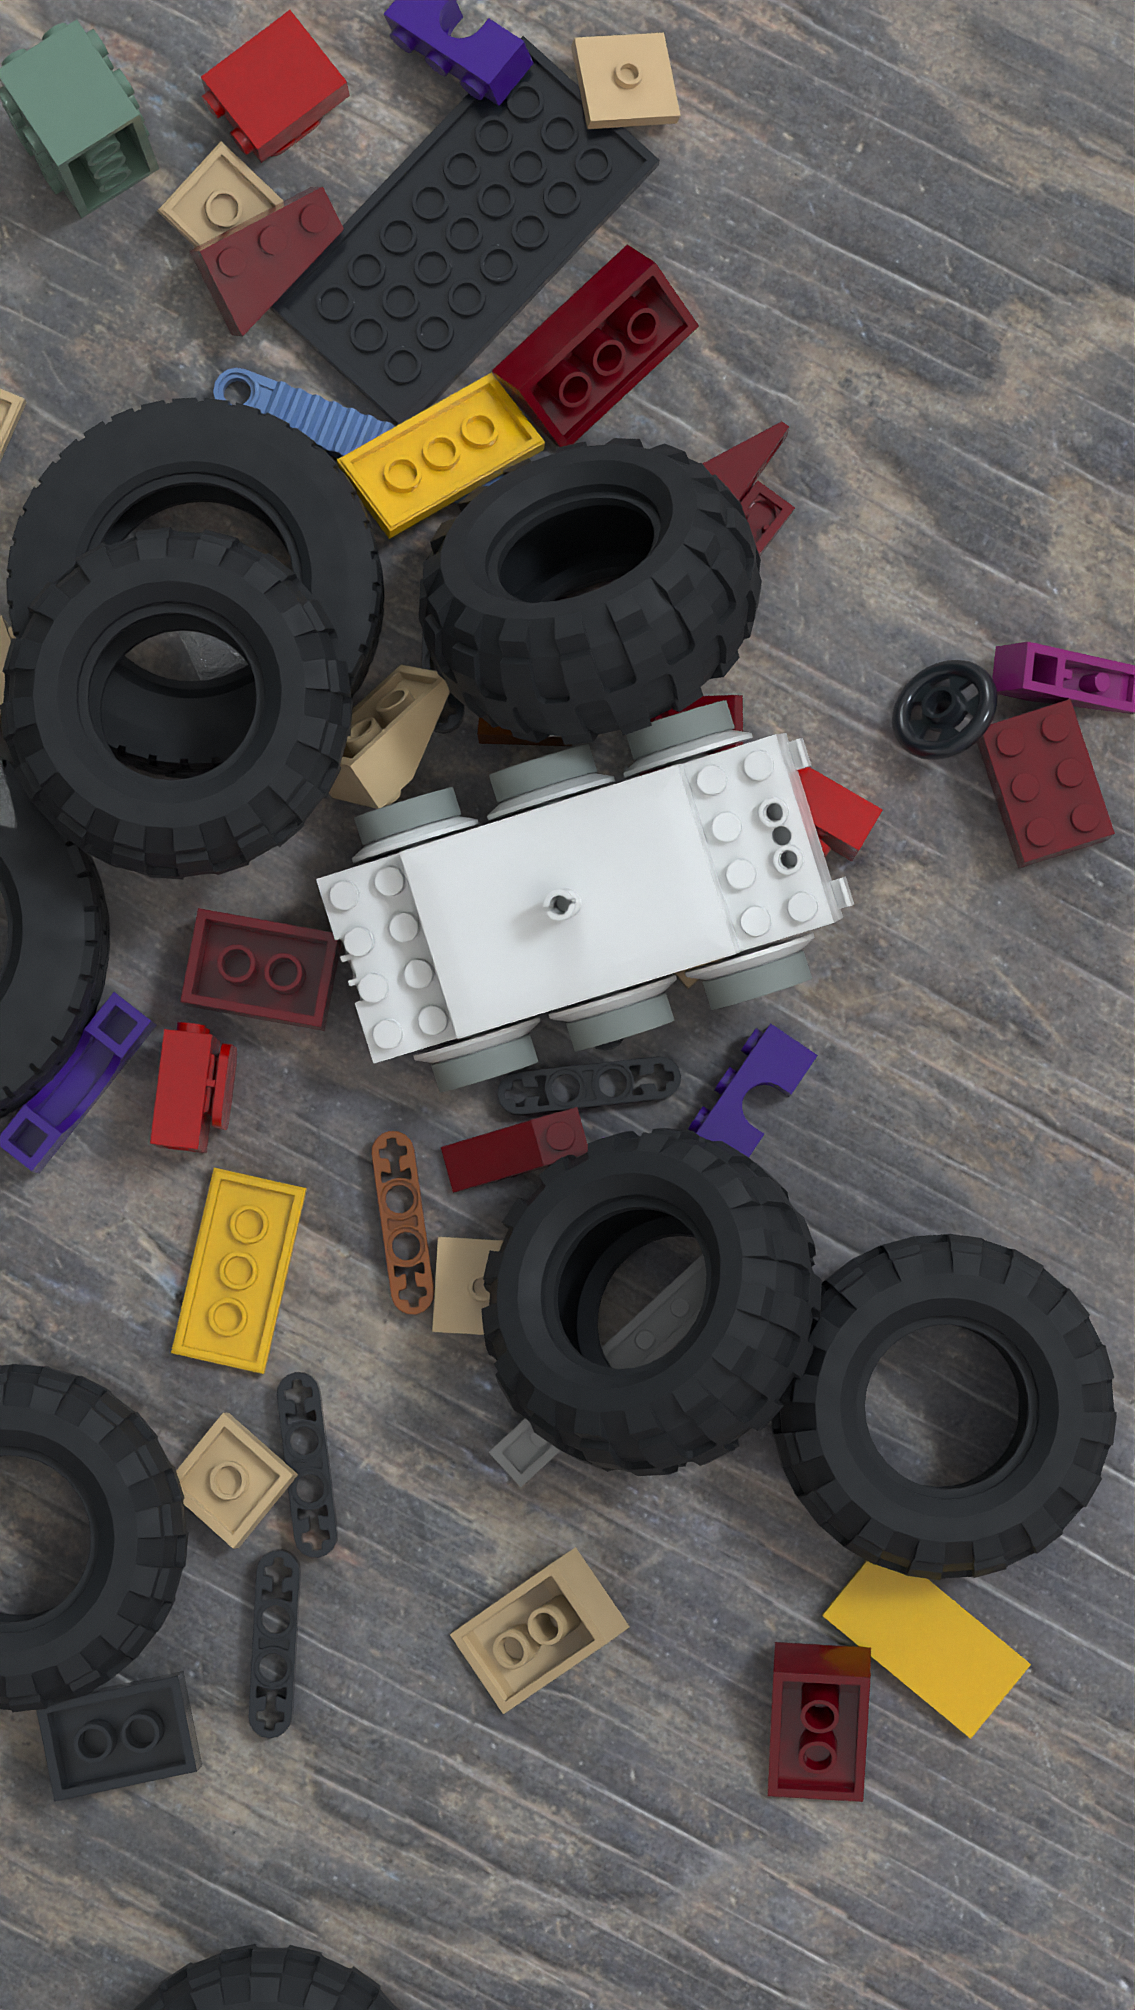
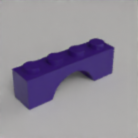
M113 992L85 1027L75 1052L68 1059L64 1067L56 1074L52 1081L23 1105L0 1134V1147L30 1171L40 1174L157 1025L125 999Z

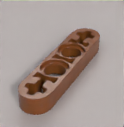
M388 1131L382 1133L375 1140L372 1146V1161L390 1291L393 1303L400 1311L406 1314L417 1315L425 1312L431 1306L435 1290L416 1154L412 1141L405 1134L399 1131ZM396 1139L398 1146L406 1147L407 1155L399 1157L400 1172L410 1169L411 1179L394 1178L383 1183L382 1173L392 1174L389 1159L380 1157V1150L388 1147V1140ZM395 1186H405L412 1191L414 1197L412 1207L404 1213L391 1211L386 1203V1196L389 1190ZM404 1232L414 1234L420 1242L418 1255L410 1260L398 1258L393 1251L395 1238ZM423 1262L425 1273H414L417 1286L425 1287L427 1294L419 1298V1306L410 1307L409 1300H401L399 1296L401 1290L407 1289L406 1274L396 1277L395 1267L410 1268Z

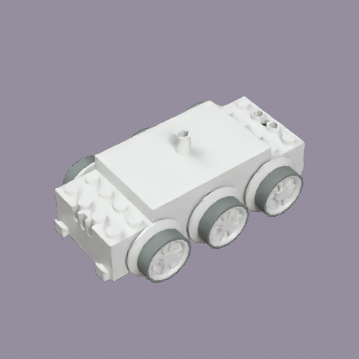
M725 700L651 722L652 726L627 734L631 753L636 761L623 773L624 778L671 765V767L570 798L571 796L615 782L614 776L596 774L597 769L590 746L585 744L533 759L489 775L497 803L500 804L487 815L488 821L534 808V810L435 841V839L479 825L478 819L460 816L461 811L454 789L450 787L354 817L362 845L365 846L352 858L353 863L399 851V853L318 878L316 881L335 940L341 939L345 946L346 955L340 956L341 961H348L353 971V979L348 980L349 986L356 985L359 991L360 1001L355 1002V1006L373 1063L375 1064L457 1038L458 1040L413 1055L416 1061L434 1063L431 1066L439 1092L441 1093L537 1063V1055L531 1036L528 1033L540 1022L539 1016L528 1018L571 1005L548 1015L550 1019L568 1022L566 1025L574 1051L606 1044L675 1021L667 995L663 992L677 978L676 975H666L708 963L686 971L685 975L690 978L706 980L703 981V985L711 1010L741 1003L811 980L812 976L805 953L801 950L815 938L814 933L796 936L769 945L766 944L835 923L843 918L841 908L852 906L854 902L846 876L832 880L798 773L799 769L811 766L803 738L789 742L786 733L775 734L708 755V753L753 738L752 733L732 730L735 727L727 701Z

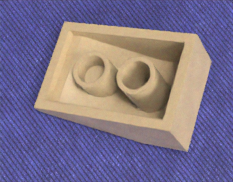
M400 665L352 709L351 735L348 736L340 765L341 770L329 792L332 798L379 809L391 805L400 797L401 789L413 779L450 692L446 681L438 675L437 671Z
M575 1547L452 1632L450 1636L501 1712L505 1714L609 1643L630 1626Z

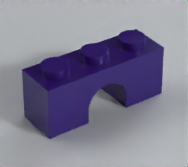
M394 0L384 13L392 31L390 38L397 46L407 53H412L413 50H416L425 56L426 63L435 72L444 77L448 73L452 74L460 80V85L464 90L478 100H482L485 96L499 106L534 64L525 42L490 18L486 20L476 33L469 37H451L453 29L463 18L456 0Z
M771 1023L765 1032L758 1028L754 1030L741 1049V1052L748 1057L737 1072L731 1067L728 1068L714 1091L722 1096L711 1111L703 1106L688 1128L689 1131H694L705 1139L723 1141L747 1157H750L764 1136V1133L753 1127L743 1114L742 1104L745 1094L754 1087L766 1085L774 1087L790 1097L818 1056Z

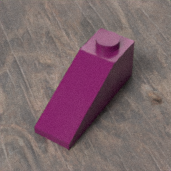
M1033 642L996 646L992 679L998 695L1048 704H1056L1071 699L1073 707L1135 714V665Z

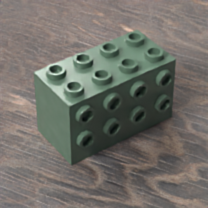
M76 19L68 25L66 23L55 25L43 35L42 42L28 51L26 49H19L3 60L2 67L0 68V82L2 84L0 100L10 117L9 120L16 130L18 139L30 157L35 155V160L41 169V173L54 194L57 195L64 191L82 219L159 170V166L148 139L150 134L143 123L145 120L138 109L140 106L133 95L135 92L120 68L113 72L114 66L107 56L109 53L96 31L92 29L86 33Z

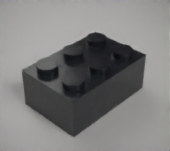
M184 1671L95 1689L80 1698L77 1697L46 1709L36 1710L54 1802L193 1773L202 1767Z

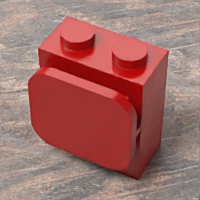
M288 10L201 76L206 92L201 98L207 108L217 119L223 115L234 128L229 133L239 149L245 155L253 152L261 163L269 157L278 156L313 131L320 124L325 114L350 96L348 83L291 10Z
M811 767L799 769L798 773L824 857L826 858L829 851L833 850L846 859L853 861L883 809Z
M177 1022L176 1030L164 1029L150 1144L156 1147L207 1153L211 1116L213 1127L222 1130L228 1129L236 1073L237 1048L233 1044L222 1043L220 1049V1040L210 1034V1029L206 1028V1025Z

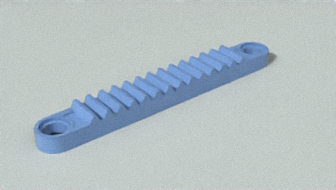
M227 369L219 375L214 384L213 393L215 399L226 400L224 393L229 384L236 381L246 383L250 387L251 393L249 399L243 405L260 409L263 414L270 413L290 423V427L298 428L314 440L318 447L323 448L328 455L338 459L396 427L390 422L377 420L372 415L361 414L356 409L343 407L338 402L327 401L317 394H309L301 388H293L283 381H275L246 369ZM501 474L500 476L494 478L493 480L489 481L488 483L482 486L491 485L492 483L502 478L504 474ZM468 493L467 495H465V496L461 497L460 499L454 501L453 503H456V504L460 503V502H461L465 497H467L470 493Z

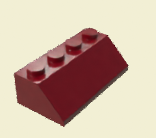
M627 244L492 370V373L524 413L557 447L574 444L692 334L699 325L658 265Z

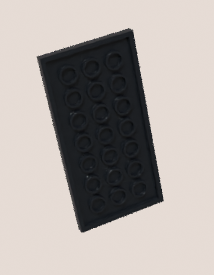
M524 36L520 39L525 42L534 64L503 102L498 106L485 96L482 100H478L468 93L343 225L344 230L270 307L277 316L396 425L431 407L659 166L660 160L624 127L587 129L579 86Z

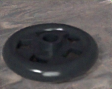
M966 660L942 661L920 671L902 689L893 709L892 728L900 746L913 756L927 760L949 758L973 746L988 730L996 713L998 695L992 677L981 666ZM949 679L950 687L939 686L932 689L933 685ZM973 684L978 694L967 701L961 691ZM914 706H921L922 719L911 720ZM967 714L971 715L973 718L960 732L955 729ZM928 729L941 732L937 741L923 739Z

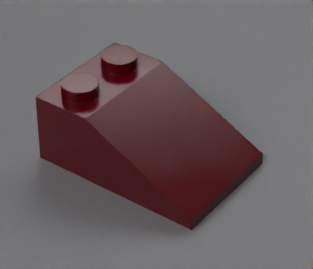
M775 1642L768 1796L863 1802L871 1679V1647Z

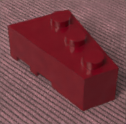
M323 186L310 187L189 252L231 335L243 337L344 228Z

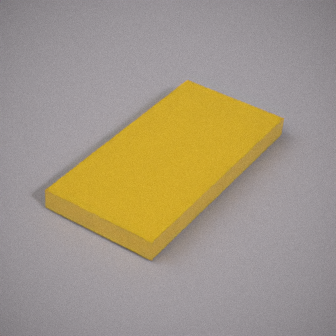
M491 372L337 459V464L357 491V495L363 505L390 539L474 491L478 486H482L503 474V470L544 450L545 441Z
M213 1168L171 1353L265 1374L307 1188Z
M865 1560L821 1614L859 1647H871L872 1658L970 1739L1031 1665L929 1579L906 1576L902 1573L874 1565Z

